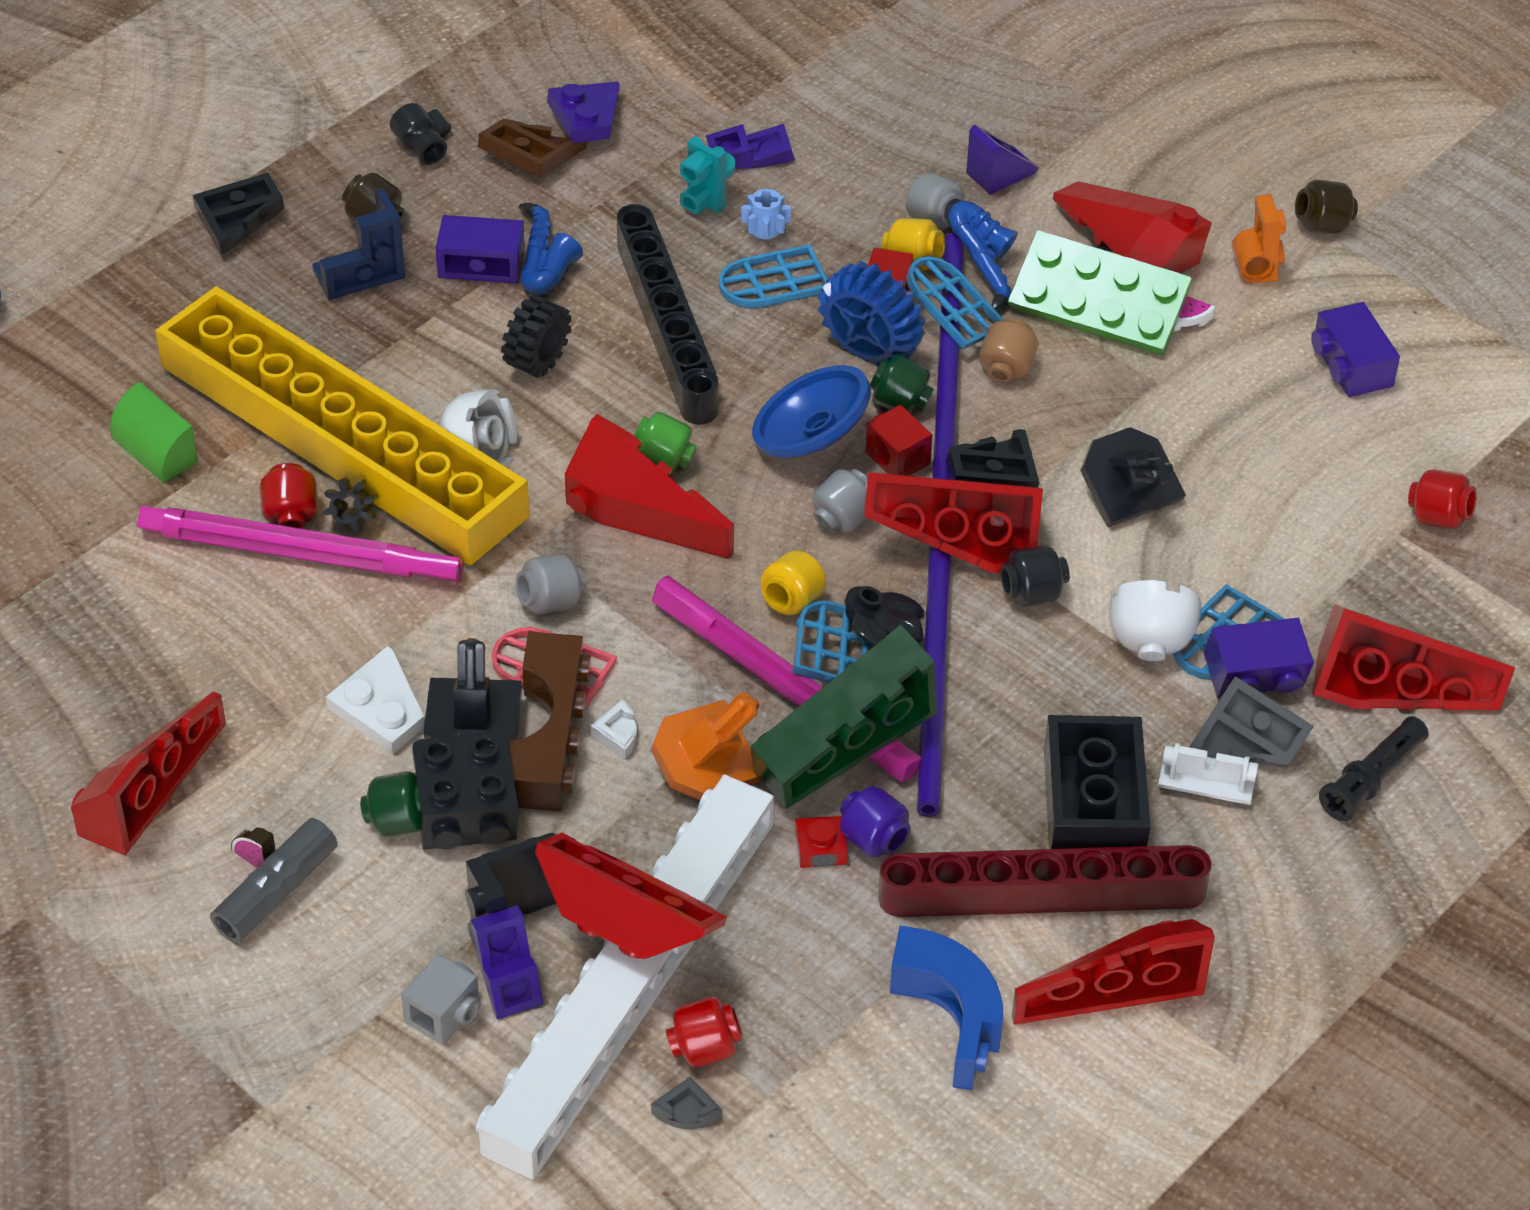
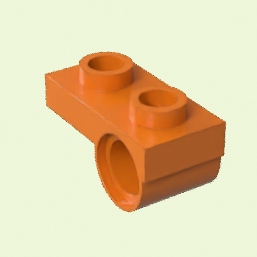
M1272 194L1255 196L1254 228L1241 231L1232 241V249L1241 277L1247 282L1278 281L1279 264H1284L1285 262L1284 247L1280 234L1286 233V220L1283 210L1276 209Z

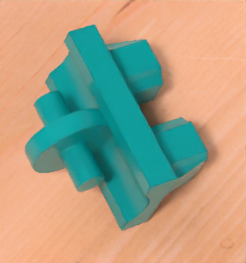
M694 136L687 142L688 157L680 163V175L688 182V188L680 193V205L696 215L700 214L707 207L719 213L726 207V179L734 174L736 161L732 155L724 151V148L717 146L712 149L704 145L701 138Z

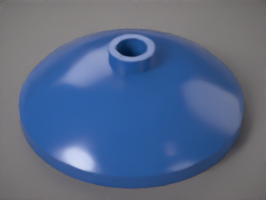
M837 365L821 368L795 379L774 394L759 411L752 428L754 441L765 454L781 458L802 457L833 446L851 431L866 411L871 397V386L867 377L856 367Z

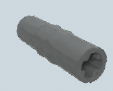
M315 818L307 820L276 851L265 858L262 864L251 872L210 913V919L215 928L228 940L234 943L241 942L337 848L338 842L333 832L324 823Z

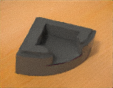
M691 1077L651 1103V1114L663 1123L677 1128H703L722 1120V1109Z

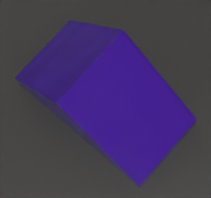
M975 124L969 130L966 174L988 194L991 195L1034 175L1038 170V167L1015 146Z

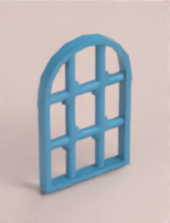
M808 244L746 257L729 263L722 269L719 276V289L722 296L736 306L759 308L820 295L828 279L811 245ZM808 254L810 258L794 263H785L784 258ZM775 260L780 265L761 270H753L751 267L752 265ZM813 265L817 274L797 278L796 276L792 277L789 270ZM742 267H744L747 272L726 277L732 271L740 269ZM779 272V274H784L786 280L764 285L759 284L756 277ZM746 279L747 281L751 280L754 287L729 292L724 284ZM821 280L823 284L799 290L797 284ZM783 287L791 288L792 290L789 293L766 297L764 294L765 291ZM751 294L758 295L759 299L739 298Z
M926 256L918 258L909 267L906 275L908 287L915 293L914 296L962 349L984 340L990 326L976 309L981 307L994 323L1003 320L967 278L952 264L940 258ZM927 265L942 283L935 286L934 283H931L922 274L917 266ZM938 268L946 271L953 278L949 279ZM914 275L923 283L927 290L922 291L915 282ZM959 283L973 298L975 303L968 302L954 284ZM946 288L965 308L960 310L953 308L939 291ZM928 296L935 297L950 315L944 316ZM965 314L972 315L986 331L977 334L961 316ZM950 321L958 322L971 338L966 340Z
M1225 584L1200 609L1199 621L1206 614L1217 621L1204 634H1194L1192 640L1195 643L1183 655L1178 651L1173 656L1177 664L1188 674L1200 679L1212 680L1207 664L1200 669L1187 662L1199 648L1203 649L1205 647L1212 627L1236 625L1237 623L1229 618L1242 605L1257 612L1247 623L1259 622L1263 617L1270 621L1285 618ZM1225 595L1236 600L1225 613L1222 612L1220 614L1212 609Z
M816 601L803 608L796 622L797 633L792 673L829 683L845 670V666L853 664L857 660L856 658L846 656L849 641L853 640L861 643L860 657L868 651L869 643L858 634L849 632V622L851 620L845 613L846 606L836 602ZM812 611H819V619L815 622L804 618ZM826 611L842 615V627L838 629L825 625ZM804 626L817 630L816 644L813 646L802 643ZM827 633L841 637L840 651H837V653L823 649L824 635ZM801 650L815 654L814 668L800 665ZM827 657L839 661L838 674L835 675L821 671L822 659Z

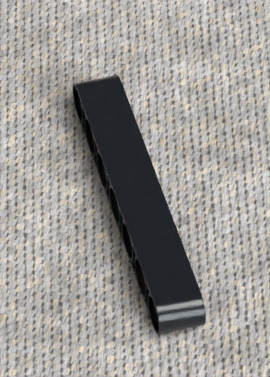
M640 204L623 206L616 214L618 252L680 413L684 420L697 425L710 423L718 415V376L653 213L649 208Z

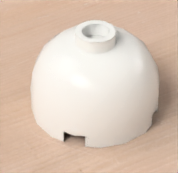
M496 389L467 392L454 398L446 406L438 425L508 468L513 457L505 458L508 452L509 444H516L517 441L516 418L507 398H499L497 395L499 391Z
M1157 580L1135 581L1118 586V595L1113 591L1110 595L1109 608L1110 625L1118 642L1130 651L1138 653V657L1145 661H1161L1165 659V655H1171L1180 651L1189 644L1198 628L1201 600L1196 592L1180 585V593L1166 590L1167 582Z

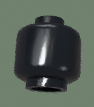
M1048 545L1013 550L1007 558V563H1003L1000 569L1001 583L1005 595L1008 598H1014L1016 603L1021 606H1031L1057 600L1062 594L1063 584L1068 583L1070 579L1066 559L1058 557L1055 550Z

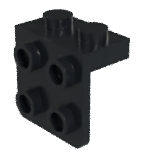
M489 732L420 739L413 743L412 755L420 801V835L423 850L435 848L452 849L463 845L499 844L504 841L517 840L518 802L507 739L503 733Z
M555 833L533 837L524 842L494 852H488L466 861L468 889L465 890V897L471 919L518 905L522 914L526 915L556 904L535 853L537 843L556 835ZM468 922L469 934L476 948L471 922Z

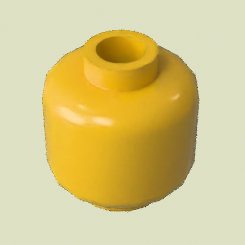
M901 218L897 219L891 225L890 230L884 233L882 249L913 254V262L918 258L926 256L942 259L945 251V237L943 232L938 230L937 225L930 219ZM927 265L917 266L921 272L930 270Z
M800 550L788 551L764 569L760 578V589L766 603L778 613L787 616L798 615L805 606L811 602H816L822 597L826 589V576L822 566L810 554Z

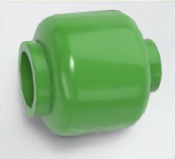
M661 412L653 414L650 419L644 416L634 434L642 443L638 450L655 465L663 461L672 469L671 474L674 473L678 466L686 469L696 449V445L690 443L692 436L690 426Z

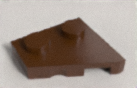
M502 119L479 133L478 147L493 154L498 159L505 160L525 170L528 174L541 178L586 149L587 142L573 143L568 138L551 136L552 127L528 125L520 121Z

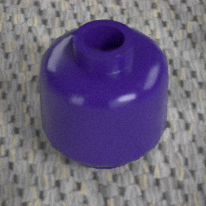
M871 786L860 792L854 791L845 798L840 807V813L842 814L840 819L841 833L848 841L869 856L880 857L884 854H894L905 844L911 832L907 808L882 788Z

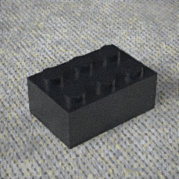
M1048 715L1044 744L1049 849L1148 846L1150 816L1142 717Z

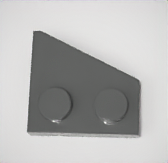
M1235 676L1189 748L1208 751L1207 757L1215 759L1217 753L1241 758L1247 756L1250 757L1249 762L1288 767L1314 726Z

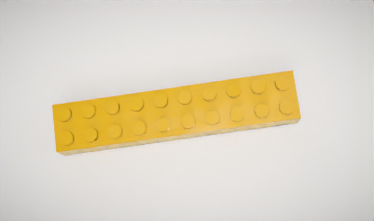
M217 286L155 330L161 367L339 481L347 477L351 486H355L358 482L365 479L367 481L365 490L370 495L379 496L376 501L372 502L373 504L455 557L461 558L469 566L473 565L530 517L528 481Z

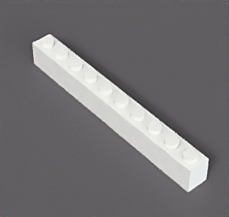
M723 775L713 790L707 789L699 802L697 814L691 822L686 821L682 824L677 833L674 847L668 856L661 855L651 876L704 902L716 911L772 828L774 820V795ZM606 939L604 940L603 949L597 958H590L585 963L580 973L579 983L572 994H565L560 999L554 1012V1019L546 1031L540 1030L533 1038L529 1047L528 1057L520 1068L514 1067L509 1072L499 1099L494 1106L489 1104L482 1111L476 1125L482 1157L534 1181L695 940L648 959L629 957L619 950L618 945Z

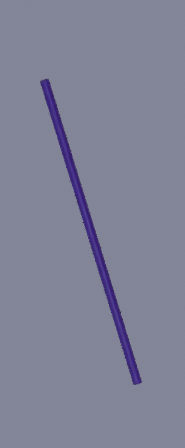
M950 233L945 236L943 260L952 264L963 274L964 244L958 235ZM944 270L942 271V273H943L946 277H949V279L953 278V277H952L949 273H947L946 271H944ZM959 283L954 284L956 289L962 294V286ZM946 288L943 289L941 295L953 308L960 310L961 303L950 291H947ZM941 304V313L944 316L950 315ZM954 320L950 321L960 333V324L954 322ZM941 325L939 333L933 478L950 479L946 458L949 448L956 446L960 346ZM929 546L924 650L935 661L938 714L923 722L920 730L919 756L922 757V760L919 764L917 812L926 817L939 814L941 803L951 565L950 554Z

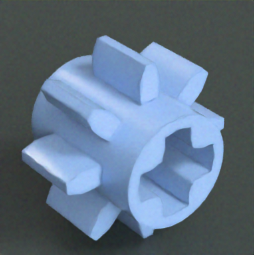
M761 189L753 195H748L747 205L741 206V222L747 223V233H752L760 239H772L778 236L779 233H785V224L791 223V206L784 205L785 196L771 189Z

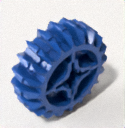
M860 261L856 265L849 263L842 267L826 281L827 284L823 287L822 293L818 297L821 303L818 311L824 316L821 324L831 330L829 338L837 339L841 344V349H847L851 352V355L862 358L864 361H873L877 367L883 358L890 361L893 356L898 354L909 358L917 350L916 347L920 344L925 334L922 327L926 320L919 314L922 306L913 301L912 298L915 293L908 292L902 286L903 280L899 282L895 280L890 270L883 273L876 263L868 266L865 262Z

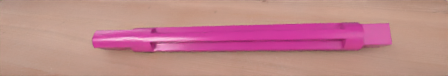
M140 506L136 526L144 531L162 533L163 537L409 578L412 575L460 583L464 568V561L461 558L417 551L416 547L172 507L160 509Z
M665 576L656 584L652 602L704 640L713 644L796 706H801L823 688L809 677L792 673L793 665L727 619L726 616L672 577ZM896 739L868 757V759L903 783L916 776L922 757Z

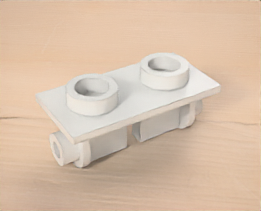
M1175 743V747L1165 746L1158 787L1247 805L1251 804L1258 763L1249 762L1250 757L1245 756V758L1217 753L1215 759L1207 757L1208 751L1180 746V743Z

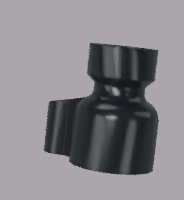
M409 103L400 107L393 114L390 120L391 131L403 146L413 149L415 155L423 164L431 165L443 158L447 151V143L442 137H445L450 132L451 125L439 110L434 109L426 112L418 103Z

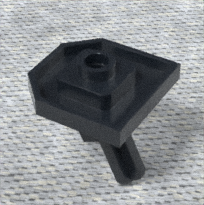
M1132 427L1093 440L1080 469L1107 527L1182 501L1186 496L1159 439Z
M468 638L458 643L457 678L430 677L423 730L424 739L501 732L506 736L508 748L510 741L517 740L522 681L492 680L489 677H485L484 642L476 638Z

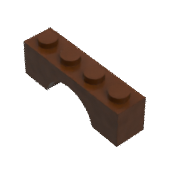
M528 631L522 667L524 696L540 703L551 716L547 723L534 734L510 741L509 756L518 808L562 811L564 793L572 794L574 789L575 766L569 765L570 755L578 756L581 730L580 728H574L575 719H583L585 714L586 691H580L581 682H589L591 655L583 654V636Z

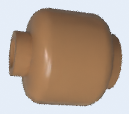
M1005 318L988 327L978 359L981 366L992 379L998 382H1010L1011 379H1021L1028 375L1039 343L1029 324L1017 318Z

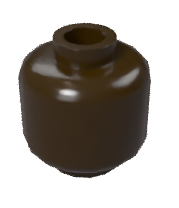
M372 172L364 176L359 174L350 181L343 193L342 200L345 202V213L355 221L356 217L377 212L375 190L384 188L401 219L404 213V208L400 206L402 203V192L377 173Z
M1313 180L1298 192L1295 200L1296 217L1301 221L1305 229L1314 232L1338 234L1344 231L1350 222L1355 219L1358 211V203L1353 197L1352 190L1347 184L1342 182Z

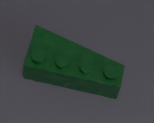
M902 625L898 626L770 731L761 735L750 746L754 772L785 809L791 807L938 714L935 661Z

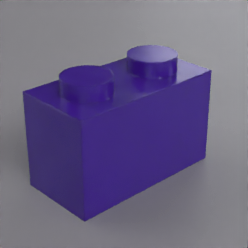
M443 215L435 247L438 278L519 284L525 254L524 220Z
M1364 302L1318 312L1316 328L1311 335L1314 351L1323 357L1330 369L1333 380L1336 383L1339 382L1348 397L1394 387L1400 355Z
M1299 617L1212 627L1203 651L1217 697H1222L1235 676L1259 692L1276 690L1281 693L1292 692L1304 687L1314 664Z

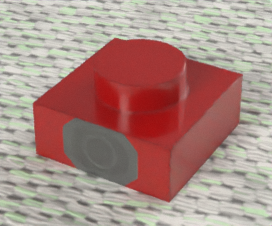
M842 816L795 819V834L800 868L847 865L846 837L840 831V819Z

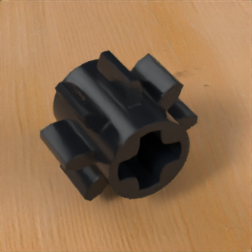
M345 477L339 480L340 492L335 489L325 491L324 495L331 499L329 507L322 511L323 515L331 514L336 520L334 529L338 530L350 523L352 530L358 532L363 527L361 518L372 521L377 517L376 513L370 509L372 502L376 501L379 496L370 495L365 490L367 484L365 479L358 482L355 486H351L349 479ZM350 496L355 498L353 506L358 509L352 513L346 511L348 503L344 501V499Z

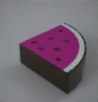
M258 827L253 831L245 829L232 840L231 851L258 868L265 858L276 851L273 833Z

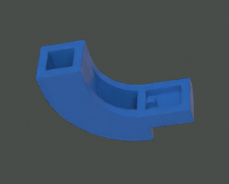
M900 925L891 967L890 993L931 1001L945 1009L952 1016L960 1033L952 1087L972 1090L975 1072H985L988 1052L999 1053L1003 1002L997 982L987 966L972 951L959 942L933 931Z

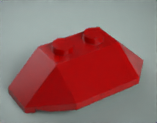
M561 832L537 843L535 853L561 916L576 923L581 932L593 937H602L618 945L619 950L629 957L648 959L700 939L725 925L727 916L715 911L714 908L614 856L592 846L584 845L565 833Z

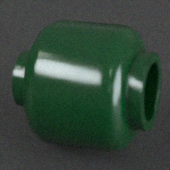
M899 354L893 356L890 361L883 358L870 382L871 389L873 390V401L889 411L899 405H902L910 414L915 408L923 411L934 391V388L927 385L930 379L929 370Z
M404 771L377 776L370 782L367 795L361 797L360 808L365 823H372L375 830L381 836L390 837L420 831V801L416 774L414 772Z

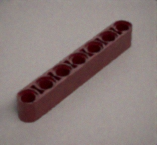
M1190 845L899 853L887 857L881 864L878 902L885 913L896 917L1188 909L1197 907L1206 898L1212 861L1203 849Z

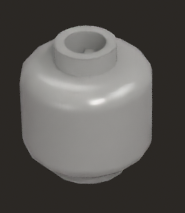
M927 173L916 179L909 188L906 197V209L911 218L930 219L937 225L938 230L943 231L951 228L948 221L950 208L956 202L965 201L963 189L956 182L938 174Z
M839 469L814 491L812 501L816 511L813 513V516L821 527L828 532L837 529L848 534L855 531L867 519L863 516L867 476L857 469H852L851 471Z
M555 554L534 557L525 562L522 570L516 576L515 587L517 597L522 605L527 606L532 613L537 615L566 612L577 605L580 594L585 589V577L582 570L576 567L571 558L566 555Z

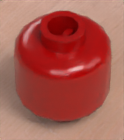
M296 463L275 465L261 479L259 486L261 511L265 520L269 523L301 529L305 526V523L311 521L317 515L319 504L316 480L313 474L303 469L301 465Z
M1437 469L1424 472L1419 482L1411 484L1408 494L1409 507L1414 508L1416 518L1420 523L1449 529L1458 528L1465 520H1470L1474 514L1477 501L1476 488L1470 485L1469 479L1464 474Z
M710 996L678 1007L673 1013L674 1027L666 1029L668 1043L673 1056L677 1058L684 1055L687 1063L693 1068H701L734 1056L737 1051V1042L743 1040L742 1030L733 1005L731 1003L724 1005L716 996Z

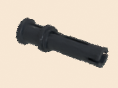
M1414 716L1407 717L1398 728L1381 741L1362 761L1357 760L1348 763L1342 770V776L1335 783L1330 782L1321 788L1319 800L1324 810L1331 817L1339 821L1346 822L1351 820L1357 813V807L1365 799L1370 800L1379 793L1381 781L1401 764L1419 744L1429 737V731L1424 722ZM1393 747H1396L1397 750L1386 759L1384 756ZM1376 763L1380 765L1378 768H1374ZM1339 797H1342L1343 800L1339 804H1337L1336 800Z

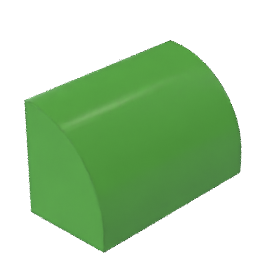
M140 381L132 386L122 396L113 411L110 422L111 438L161 482L165 483L198 462L192 425Z

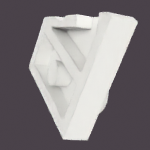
M388 646L326 696L327 709L391 754H395L424 729L425 720L421 708L393 650Z

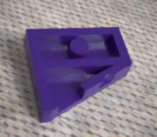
M615 81L587 85L567 84L563 87L548 89L547 103L573 143L610 139L616 103L619 98L620 83Z

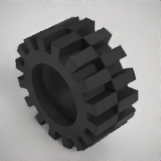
M532 295L529 297V300L525 299L521 302L522 309L518 307L513 312L515 315L514 320L509 319L507 327L510 329L503 335L502 340L506 341V343L501 346V352L504 353L502 358L506 364L536 378H540V375L545 376L548 374V368L553 369L555 367L556 358H561L563 354L561 348L562 346H567L569 340L565 337L571 333L572 326L568 324L572 319L571 315H569L570 311L565 307L538 295Z

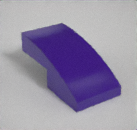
M743 124L706 135L710 148L713 149L720 146L724 148L726 153L734 157L736 161L735 169L768 167L795 160L784 124L746 135Z
M518 905L471 919L477 954L496 1019L498 1020L543 1005L537 965L530 955L524 916Z

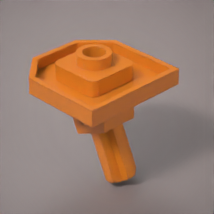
M742 692L728 705L725 700H721L663 718L650 750L671 789L701 800L707 789L713 790L723 775L748 785L762 782L754 772L751 748L741 731L757 715V709L759 708L757 699L752 698L747 692Z

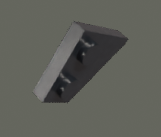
M269 173L193 195L194 207L220 254L227 253L284 209L283 197Z
M1014 430L1011 439L997 442L991 436L980 439L974 444L965 443L949 448L946 465L950 480L1036 488L1039 486L1040 482L1026 430Z

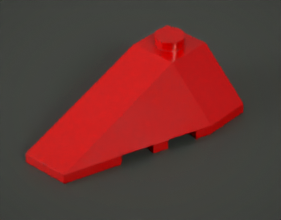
M1079 181L1054 192L1052 198L1076 224L1088 226L1094 232L1092 240L1099 247L1108 246L1115 254L1177 273H1181L1200 263L1212 222L1200 216L1194 208L1180 203Z
M596 414L591 419L566 469V504L575 512L584 514L599 524L729 559L734 554V524L696 490L690 489L686 492L670 476L672 469L663 461L655 465L638 449L642 443L630 432Z
M1334 604L1319 645L1312 694L1354 709L1500 710L1516 667Z
M1194 919L1177 922L1167 920L1156 925L1145 926L1015 988L1012 1009L1013 1024H1023L1204 995L1215 940L1213 930Z

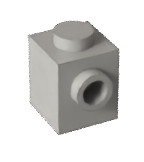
M437 954L401 993L404 1022L444 1045L461 1025H468L478 1013L480 1000L477 976L465 964L461 962L453 963L442 955Z

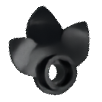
M870 586L853 587L847 592L844 600L846 606L845 613L853 622L855 632L867 643L874 647L900 625L918 643H921L923 629L919 617L923 615L924 609L918 602L896 592L881 593L876 588Z

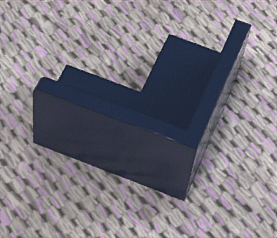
M384 188L375 190L377 212L355 218L358 249L324 258L319 262L313 263V273L328 300L405 278L400 216Z

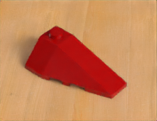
M867 472L863 516L991 573H1000L1001 565L1007 563V558L1013 550L1037 546L1043 489Z
M213 691L103 768L94 776L86 788H81L76 793L71 805L77 836L126 856L226 725L221 694Z

